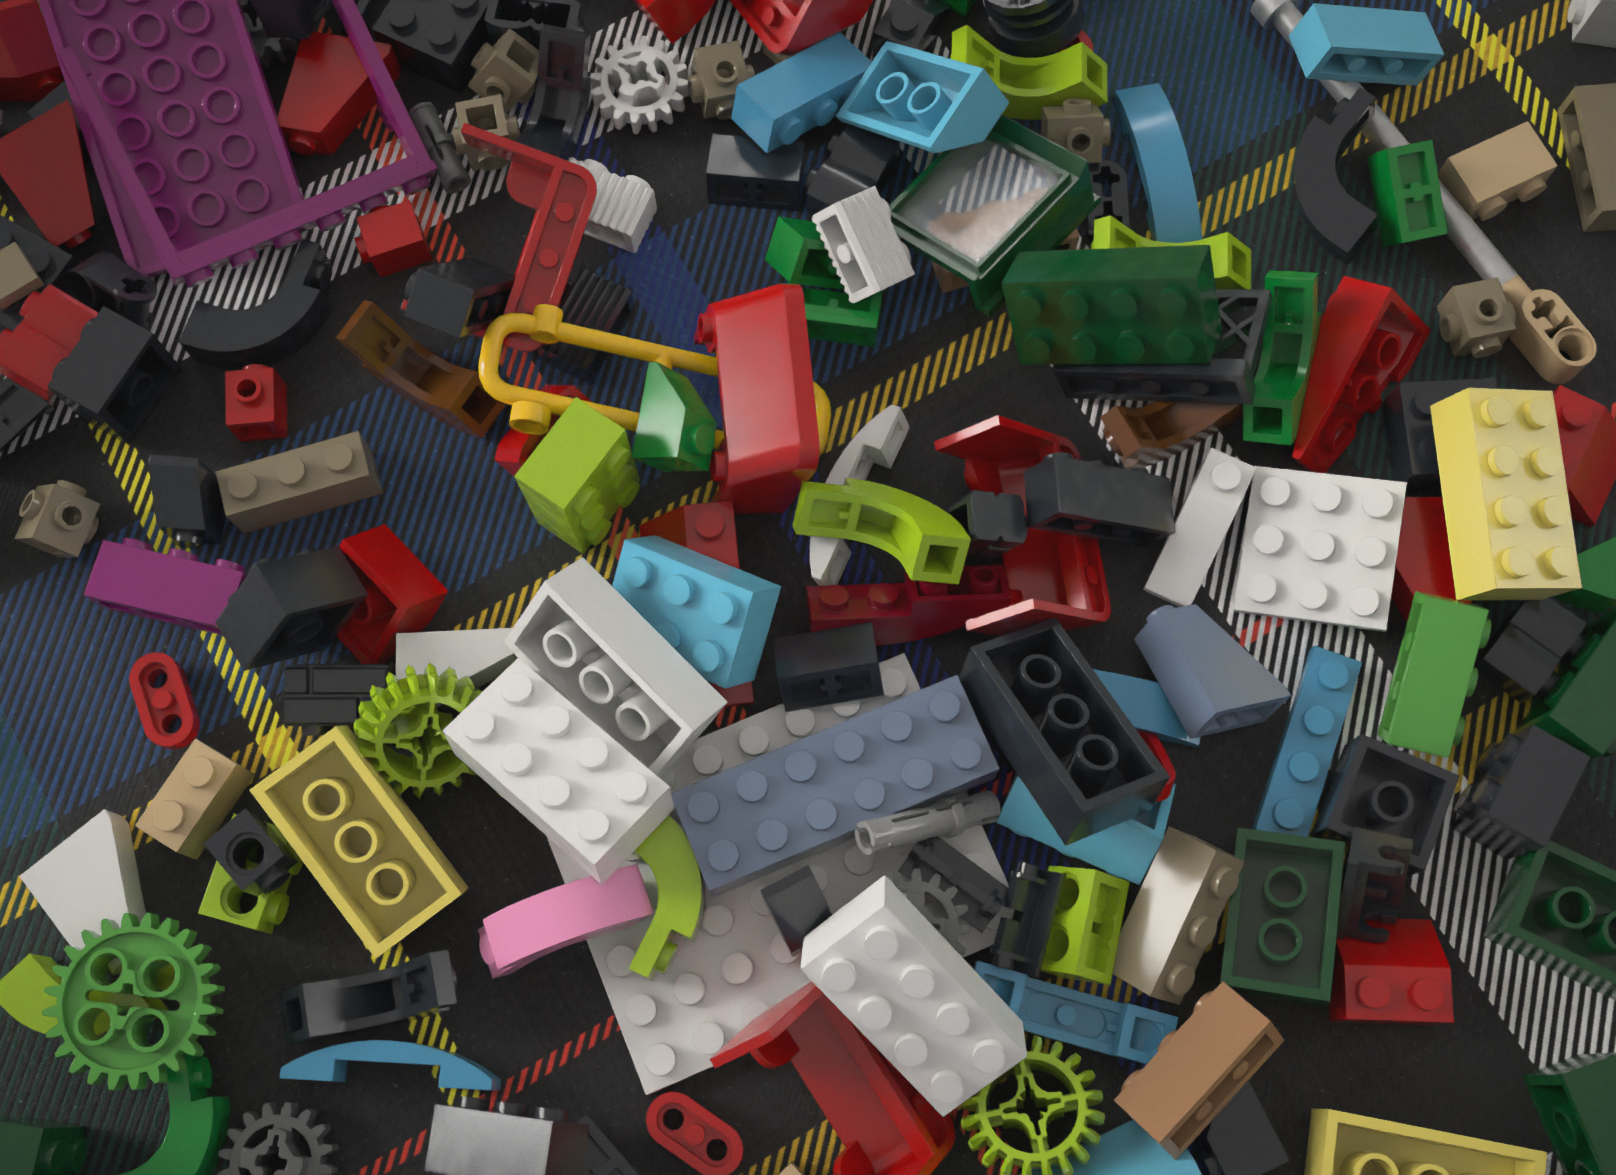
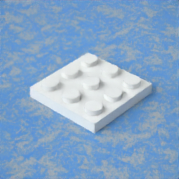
M1254 466L1256 470L1251 485L1233 608L1234 612L1386 632L1407 482Z

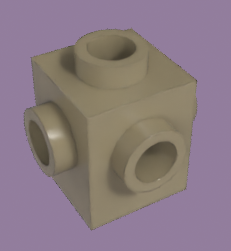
M509 28L493 47L485 43L471 62V66L476 71L468 87L482 98L501 94L506 112L518 101L525 105L536 91L539 50Z
M739 40L694 48L691 65L692 75L688 76L692 102L694 104L700 103L704 119L717 117L721 120L731 119L737 85L755 76L752 65H745Z
M501 94L455 103L459 126L452 127L458 155H467L473 171L480 169L493 171L504 167L506 164H511L510 160L469 146L461 133L463 124L467 123L515 141L521 134L516 115L508 117Z
M1080 98L1067 99L1063 101V106H1044L1041 108V136L1086 159L1089 166V163L1102 162V147H1109L1110 121L1109 119H1104L1096 104L1091 105L1090 100Z
M1498 277L1452 286L1437 306L1440 314V333L1444 341L1449 342L1454 357L1471 353L1474 358L1492 355L1502 349V344L1516 329L1514 307L1509 301H1506Z
M58 480L57 484L39 485L36 487V490H31L22 502L19 514L23 517L15 539L59 558L78 557L83 544L88 543L97 530L99 519L95 516L100 503L86 498V489L68 481Z

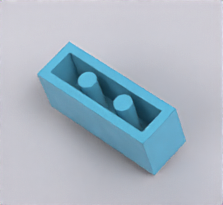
M1313 3L1289 35L1306 79L1417 86L1444 56V52L1425 12Z

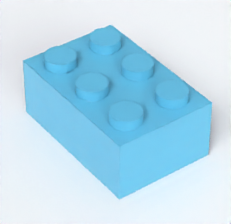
M656 535L625 539L612 587L705 680L725 689L753 681L781 586Z

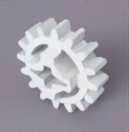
M647 36L641 37L639 45H632L628 37L623 38L624 48L619 51L609 45L607 47L609 59L597 58L595 60L597 72L591 73L590 76L593 101L595 106H599L602 118L607 120L613 117L615 128L618 130L622 129L626 123H630L633 134H638L641 125L648 124L649 129L652 132H656V121L660 119L669 125L672 124L671 110L683 112L685 109L683 97L689 96L690 92L686 64H680L678 51L675 49L666 54L665 42L663 40H659L654 47L648 45ZM661 71L668 76L670 80L669 85L665 83L664 76L660 75ZM611 85L615 86L616 93L619 94L618 100L611 92Z

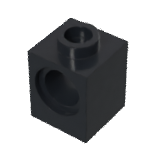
M246 808L203 843L242 891L255 896H259L261 893L265 895L270 894L281 887L290 877L288 870L299 862L260 815ZM262 844L264 858L257 867L249 870L246 866V855L253 846Z

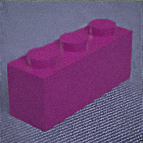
M124 538L122 544L106 540L102 541L84 596L105 609L223 636L215 621L227 606L228 598L239 589L246 579L245 567L223 559H216L214 565L198 562V556L174 548L169 550L168 555L154 552L151 545L131 538Z

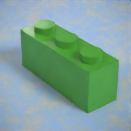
M1415 590L1377 733L1386 743L1449 758L1452 745L1457 746L1463 736L1465 720L1460 715L1465 697H1471L1476 688L1478 670L1474 668L1478 649H1483L1489 640L1491 620L1487 619L1488 609L1474 603Z

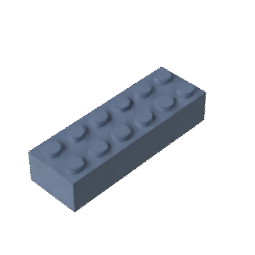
M955 675L671 794L707 888L713 898L855 838V829L859 828L857 824L860 821L935 804L936 800L941 797L955 796L993 780L1000 768L958 675Z

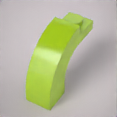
M968 25L952 32V54L950 59L977 66L986 71L1009 102L1002 113L1006 117L1041 120L1042 107L1063 106V101L1067 99H1087L1091 101V105L1096 104L1097 106L1108 103L1107 63L1083 42L1053 55L1038 58H1022L999 51Z
M1111 215L1094 220V240L1092 241L1091 249L1210 245L1216 290H1251V249L1229 232L1192 242L1167 243L1144 238Z
M845 478L844 485L802 481L792 525L797 535L848 539L873 545L897 558L911 580L959 584L971 541L965 529L954 517L931 502L897 488L853 478Z
M670 815L632 853V855L643 860L651 868L658 886L656 913L629 967L631 971L653 981L657 971L665 974L669 969L678 950V945L672 943L675 934L695 942L700 930L705 905L703 875L686 834Z
M29 953L0 980V1005L21 1024L45 1034L58 1024L57 1017L42 1015V1010L57 1005V997L45 993L44 988L60 985L62 978L51 970L53 965H58L52 957ZM171 963L164 965L157 976V983L162 991L168 989L175 979V970ZM96 990L89 993L91 1001L133 1007L168 1009L159 998ZM106 1011L101 1012L94 1022V1031L99 1039L103 1038L110 1028L111 1020Z

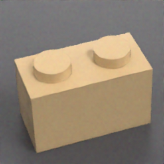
M1527 121L1448 157L1438 172V178L1472 219L1480 217L1484 221L1500 213L1506 208L1507 203L1519 198L1521 202H1526L1543 192L1547 187L1545 181L1558 165Z
M195 738L135 826L175 852L197 860L206 848L203 843L216 833L255 774Z

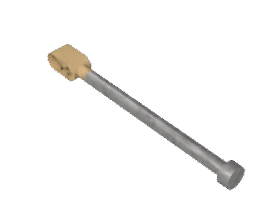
M1255 0L1250 10L1253 16L1265 30L1276 27L1293 48L1289 35L1303 18L1302 13L1297 9L1301 0ZM1319 80L1337 103L1344 97L1350 100L1359 87L1364 89L1359 82ZM1375 102V114L1361 130L1374 148L1379 152L1410 144ZM1439 180L1448 233L1446 235L1483 280L1499 278L1506 301H1509L1514 307L1516 329L1509 336L1510 340L1544 380L1553 384L1569 382L1594 358L1597 350L1595 339L1556 293L1545 289L1532 291ZM1559 350L1566 352L1572 361L1564 358Z

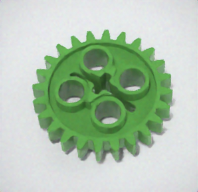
M123 913L121 927H119L115 920L105 918L101 920V936L94 931L83 930L81 932L85 944L83 949L72 946L64 948L72 962L69 966L53 965L51 970L61 977L62 981L60 985L45 987L44 992L57 997V1005L42 1010V1015L57 1017L58 1024L45 1033L46 1038H63L65 1041L57 1049L55 1056L57 1058L76 1056L71 1063L70 1073L82 1074L90 1068L88 1084L101 1085L108 1077L109 1090H122L127 1080L132 1090H141L146 1088L148 1075L154 1084L166 1083L168 1080L167 1066L175 1072H185L188 1070L183 1057L185 1053L193 1056H202L204 1054V1050L196 1040L199 1035H216V1031L205 1022L207 1016L223 1014L224 1009L210 1004L211 996L224 992L225 986L210 984L209 977L216 974L221 967L219 964L214 963L203 964L202 960L212 949L209 945L199 944L191 947L197 936L195 930L186 928L177 934L180 922L178 920L167 918L160 925L159 915L145 913L140 923L137 915ZM118 957L122 963V972L117 981L110 984L105 976L106 968L112 959ZM171 963L175 970V979L168 989L162 991L157 983V976L164 965ZM96 990L177 1000L180 1003V1007L177 1011L96 1002L89 999V993ZM106 1011L111 1020L108 1033L99 1039L94 1031V1022L101 1012ZM158 1017L164 1025V1033L161 1040L152 1046L147 1040L146 1029L148 1024Z

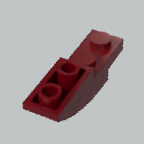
M1003 565L964 566L959 584L911 580L905 571L904 583L807 586L806 591L810 632L872 622L876 646L915 641L965 627V621L1009 607L1012 600Z

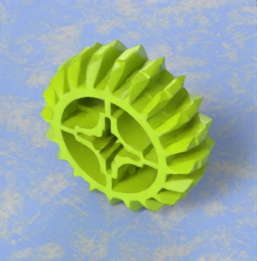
M430 662L426 666L424 674L418 675L414 667L408 664L405 669V678L399 680L395 675L388 672L386 677L388 688L384 689L372 685L369 691L372 701H360L358 709L362 718L355 719L353 726L355 735L358 736L356 742L363 757H369L375 771H381L385 782L388 784L393 781L392 785L398 795L403 793L409 786H412L414 795L419 799L427 787H433V791L441 796L443 791L442 784L450 781L454 786L460 788L462 783L461 773L464 772L475 776L476 773L454 754L443 730L455 718L452 717V714L437 711L436 703L448 705L461 713L483 691H480V689L474 690L473 681L467 675L458 679L456 671L450 666L438 676L435 665H432ZM385 743H395L396 748L408 749L413 753V757L400 755L390 749Z
M1034 1037L1032 1040V1051H1027L1026 1058L978 1091L977 1096L973 1095L960 1104L961 1108L976 1112V1114L962 1118L961 1125L963 1130H980L979 1133L972 1136L968 1144L972 1151L979 1150L987 1145L990 1149L982 1158V1164L986 1168H990L1001 1158L1004 1160V1163L1001 1167L1000 1175H1012L1014 1166L1022 1168L1021 1175H1032V1169H1041V1175H1053L1051 1166L1056 1164L1062 1175H1073L1072 1165L1067 1159L1070 1155L1084 1165L1089 1161L1090 1156L1086 1149L1080 1145V1142L1091 1146H1098L1100 1142V1135L1088 1128L1087 1125L1098 1126L1104 1124L1105 1114L1098 1110L1088 1109V1107L1102 1102L1103 1094L1100 1090L1084 1091V1088L1094 1081L1095 1074L1092 1070L1084 1071L1078 1075L1074 1074L1081 1063V1057L1077 1053L1071 1055L1063 1063L1059 1060L1063 1050L1061 1043L1055 1042L1051 1047L1050 1054L1042 1053V1038ZM1031 1070H1039L1051 1074L1060 1080L1071 1094L1062 1095L1061 1091L1046 1092L1036 1084ZM1015 1073L1018 1088L1015 1097L1008 1102L999 1104L1000 1108L987 1111L988 1102L995 1087L1005 1077ZM1025 1086L1028 1087L1030 1098L1034 1099L1036 1107L1048 1109L1047 1113L1040 1111V1120L1038 1121L1039 1135H1036L1034 1124L1030 1122L1029 1116L1025 1113L1018 1114L1016 1112L1017 1108L1024 1110V1101L1026 1100ZM1076 1110L1077 1121L1070 1135L1060 1145L1049 1150L1046 1132L1047 1125L1054 1119L1064 1117L1065 1112ZM1002 1125L1003 1129L1017 1128L1022 1130L1030 1141L1033 1153L1022 1152L1008 1146L996 1135L992 1127Z

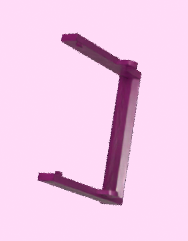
M354 0L331 1L378 96L376 104L380 116L389 132L395 131L407 158L176 253L87 78L92 75L88 65L81 66L71 46L57 51L59 60L175 286L184 282L188 288L198 286L215 277L212 270L229 263L233 269L246 266L259 259L257 251L275 245L277 251L286 249L302 241L303 238L300 233L317 226L320 232L331 230L346 222L345 214L360 208L363 214H368L375 207L387 205L389 202L386 197L402 190L405 196H411L431 186L429 179L433 178L438 168L434 160L431 161Z

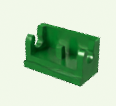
M1432 140L1393 147L1367 156L1376 213L1378 214L1382 248L1448 234Z
M802 288L808 339L869 347L876 346L882 290L872 296L852 303L848 300L849 294Z

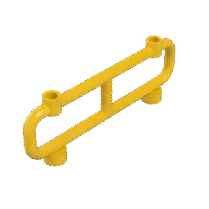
M549 304L536 305L533 315L508 313L496 318L488 326L483 337L478 364L479 379L484 390L495 400L512 405L509 426L518 432L529 435L546 434L549 431L551 414L561 416L574 398L510 385L500 378L498 367L504 338L513 332L528 334L533 340L540 343L553 344L559 341L643 361L658 362L670 369L674 367L718 377L716 357L562 322L563 311ZM813 381L820 457L824 453L828 442L831 407L825 391ZM583 401L625 430L636 432L639 419L638 412ZM716 430L713 449L718 450L724 438L723 431Z

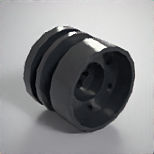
M983 0L995 42L1004 53L1016 57L1038 58L1060 52L1068 47L1078 36L1085 19L1082 0Z

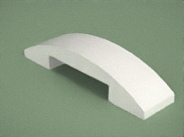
M890 405L869 421L844 449L825 483L844 485L845 478L866 480L873 463L891 468L909 430L908 422L901 408ZM810 536L811 574L818 586L838 584L852 553L843 539Z

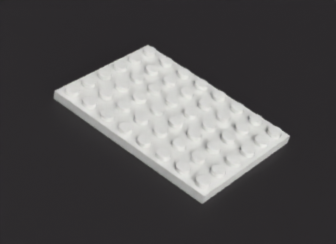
M905 653L879 663L884 690L883 696L785 712L784 704L782 703L696 739L684 755L662 773L659 778L670 786L671 793L921 689ZM967 791L955 795L956 798L968 796ZM675 808L669 815L677 822V824L685 833V830ZM982 825L967 828L962 835L956 837L938 836L1009 888ZM548 838L565 884L591 876ZM853 838L713 898L704 880V913L695 942L675 934L672 943L678 945L676 955L667 972L662 974L657 971L653 981L629 969L654 918L658 904V886L651 868L643 860L631 854L619 868L638 864L654 914L627 929L587 939V943L645 1094H652L714 1067L709 1059L745 1026L811 982L801 970L802 952L793 957L791 956L763 901L760 890L809 865L833 915L884 875L893 883V872L901 867L917 842L866 855L859 849L856 839ZM902 875L904 881H910L908 878ZM925 893L924 905L935 917L948 919L941 903ZM1003 904L983 933L958 917L959 924L971 927V933L958 935L957 942L967 949L964 955H960L965 958L992 946L995 941L1000 918L1004 917L1012 920L1014 910L1004 907ZM933 926L936 930H939L938 926Z

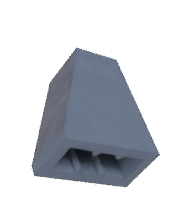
M1196 604L1174 608L1172 605H1165L1156 609L1147 617L1148 623L1134 638L1190 739L1265 722L1291 696L1285 685Z

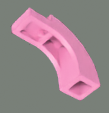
M638 864L618 868L602 885L592 876L585 877L521 900L484 918V926L478 929L480 936L479 948L484 962L489 966L492 979L509 975L530 962L563 947L600 935L627 929L654 914Z

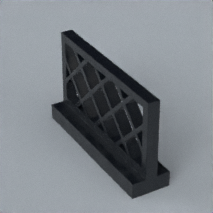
M1216 290L1221 323L1229 331L1219 337L1209 363L1055 364L1053 371L1066 398L1252 405L1256 392L1253 377L1273 301L1271 291ZM1241 306H1256L1255 314L1237 326L1227 316ZM1237 341L1246 348L1243 359H1221L1217 356V354Z

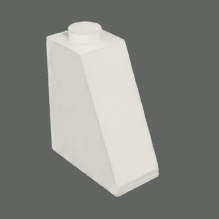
M105 809L19 876L72 947L81 949L85 947L81 935L83 930L94 931L101 936V920L105 918L115 920L119 927H121L123 913L137 915L140 923L146 913L129 823L123 816ZM118 957L108 963L106 975H111L112 973L117 975L122 972V963Z

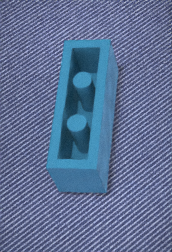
M839 32L738 84L731 119L766 153L783 144H791L801 134L818 125H826L837 115L872 61Z

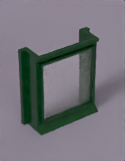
M1001 115L983 142L943 151L889 207L891 210V222L900 241L967 281L975 308L991 317L1006 301L1002 281L1018 252L1056 250L1101 203V198L1093 193L1088 161L1012 119Z

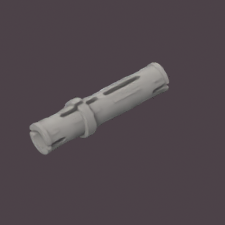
M988 790L963 798L949 795L937 799L935 804L860 821L857 824L859 828L855 829V839L859 849L864 854L871 855L885 849L915 843L935 836L943 835L944 837L952 838L962 835L967 828L997 822L998 818L996 816H1000L1001 813L1000 804L996 795Z

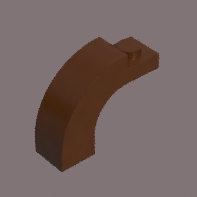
M364 300L336 336L339 342L364 362L362 367L416 407L463 433L482 438L506 405L495 400L484 390L477 371L456 366L437 356L411 337L371 301Z
M1156 401L1139 408L1114 406L1100 418L1106 426L1102 430L1110 447L1117 453L1125 468H1144L1170 458L1224 428L1243 415V404Z

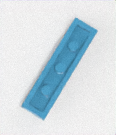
M1316 645L1309 650L1252 827L1253 830L1308 837L1362 662Z

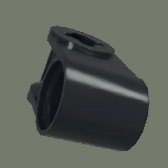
M100 251L63 273L61 282L66 294L98 313L104 306L148 331L152 329L153 315L149 310L150 303L156 298L157 286L150 277L137 272L120 261L114 254Z

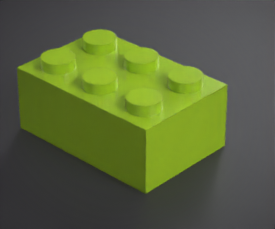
M577 397L571 402L514 476L537 523L582 554L587 551L591 544L597 546L601 543L611 528L612 523L609 520L620 506L625 508L633 501L640 488L638 483L640 477L634 458H631L632 451L626 430Z

